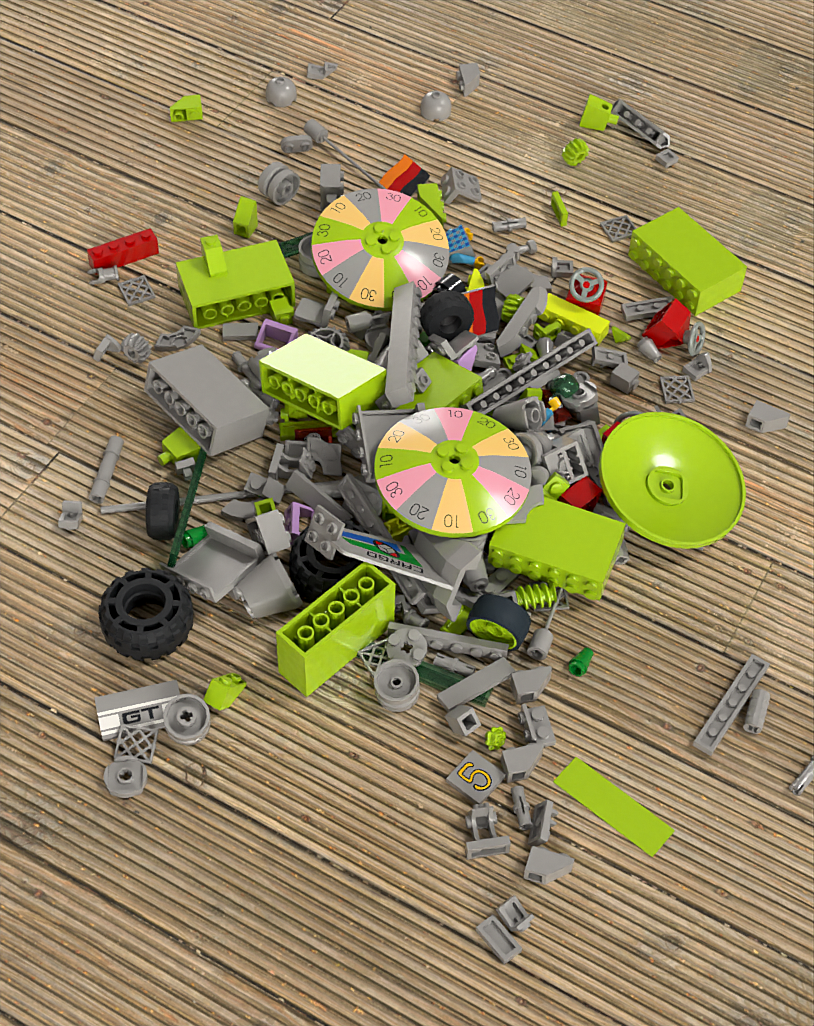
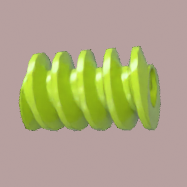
M549 582L548 586L545 583H541L540 588L538 584H533L532 588L530 585H526L524 589L522 586H518L517 590L513 589L516 593L518 605H523L525 610H528L529 604L532 605L533 609H536L537 603H539L541 608H544L545 602H547L549 607L552 606V601L557 602L556 589L553 582Z

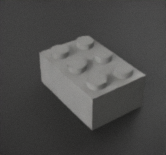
M278 509L245 520L252 541L261 544L265 555L291 547L290 542H292L290 533L285 531L283 525L285 519Z

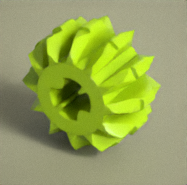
M575 138L573 141L570 140L569 144L562 150L561 156L570 166H577L578 163L581 164L585 160L590 149L584 140Z
M509 294L506 297L501 311L503 321L506 323L510 322L524 301V297L517 294Z

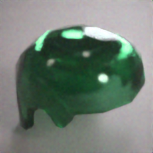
M564 373L552 380L550 392L557 398H559V395L569 398L579 390L580 385L572 375Z

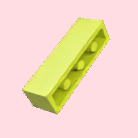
M548 293L546 308L543 314L537 316V318L550 324L558 321L562 325V330L568 331L573 335H577L590 328L598 342L596 345L599 346L608 334L610 321Z

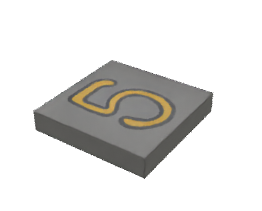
M472 750L446 778V782L474 804L479 805L505 779L506 774Z

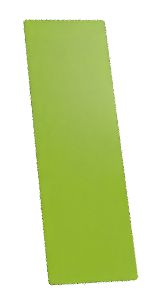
M575 757L553 781L651 857L657 853L675 831L578 757Z

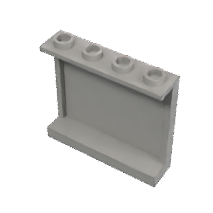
M417 403L415 409L361 411V406L357 405L355 413L352 414V422L356 424L355 440L359 442L358 457L362 460L361 475L364 476L365 483L375 482V455L385 434L404 418L426 410L424 403Z
M209 521L204 525L208 534L204 539L172 566L162 562L159 565L162 570L168 572L169 576L173 574L181 580L184 588L187 587L191 593H196L205 600L217 603L266 557L261 544Z

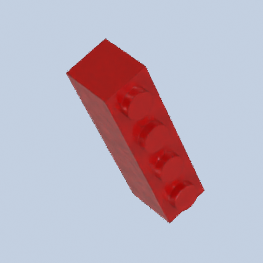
M149 228L87 249L89 265L92 269L113 268L114 265H117L118 268L159 254L157 237L152 229Z

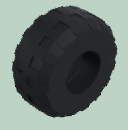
M449 290L435 293L426 300L420 310L421 317H419V320L428 337L432 334L438 335L446 339L448 343L463 331H469L474 322V310L467 297L461 292Z
M154 482L149 486L146 498L147 534L153 540H171L177 536L179 527V489L173 483Z

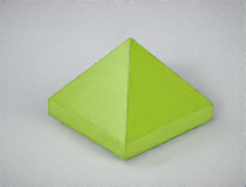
M615 326L611 328L615 343L631 340L632 337Z

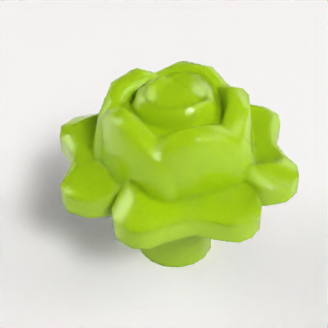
M492 727L491 731L486 732L485 744L488 746V749L499 750L505 744L506 732L503 731V727Z

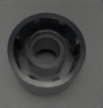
M449 273L435 282L437 286L433 288L432 295L449 290L462 293L466 292V288L459 277Z

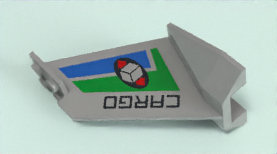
M321 505L316 506L305 537V541L329 560H333L334 554L338 550L343 555L419 579L427 591L426 594L438 611L452 622L456 621L462 604L454 598L465 571L477 569L483 553L482 550L468 541L436 536L420 530L414 545L346 529L344 528L345 523Z

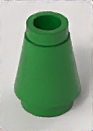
M204 525L183 531L179 539L184 548H193L208 534Z
M583 648L569 661L568 669L571 674L575 676L586 674L594 655L591 649Z

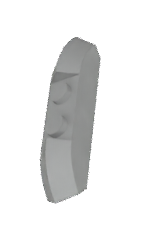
M620 98L613 103L612 114L618 115L620 120L659 149L670 146V135Z
M540 286L532 288L496 341L500 357L506 356L519 348L520 344L524 342L522 337H526L531 324L536 322L537 316L543 314L548 298L546 289Z

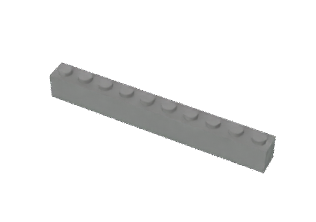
M414 281L394 288L385 395L393 408L414 401V393L416 392L415 381H417L416 370L418 369L416 360L418 359L417 348H419L418 338L420 337L418 330L420 327L419 317H421L420 307L422 306L420 299L422 292L419 287H416Z
M590 328L459 408L476 411L485 415L533 385L539 379L595 346L598 342Z

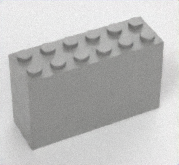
M202 344L149 362L144 391L210 457L263 437L270 408Z

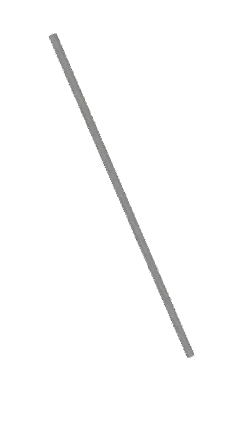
M327 481V482H318V483H314V484L316 485V484H320V483H328V482H330V481ZM286 487L284 494L293 493ZM245 491L179 499L180 505L258 496ZM146 502L100 507L101 514L146 509Z

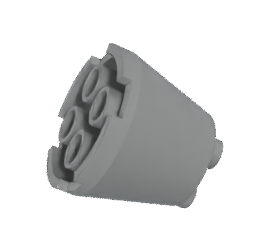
M276 552L268 555L235 586L242 601H247L244 603V606L252 619L297 609L304 605Z

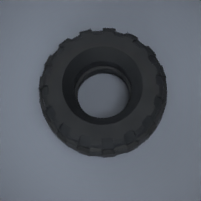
M342 521L345 523L344 528L369 534L361 525L355 526L353 521ZM307 526L302 530L300 536H297L291 546L289 571L295 589L303 597L306 596V600L313 603L364 561L349 557L351 561L342 567L331 568L322 565L318 560L324 555L305 541L309 528Z
M141 568L140 571L134 572V570L125 572V576L117 577L112 581L110 587L106 588L101 597L98 614L101 630L106 642L110 647L116 649L117 653L127 658L132 656L133 659L138 661H144L145 658H151L153 661L160 659V656L164 654L167 656L172 654L177 646H182L187 640L189 631L193 627L194 611L190 593L187 587L184 588L181 580L173 574L169 576L168 572L161 569L154 571L150 568ZM145 603H155L163 607V610L158 615L150 619H136L128 615L134 607Z

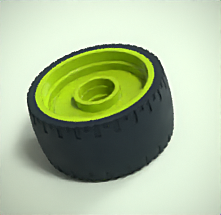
M483 594L474 603L466 626L475 638L509 644L508 651H514L519 649L526 638L531 625V618L525 609L514 601L499 595Z

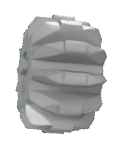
M138 333L127 335L121 343V351L124 352V356H127L128 360H132L133 363L138 362L140 364L150 356L152 347L148 344L149 341L145 340L144 336L141 337Z

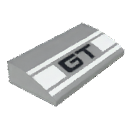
M177 680L95 697L102 740L107 741L118 738L121 724L153 729L165 728L163 719L165 707L171 699L180 695ZM127 728L130 733H132V732H134V731L136 730V729H129V728ZM123 730L121 737L128 736V733Z

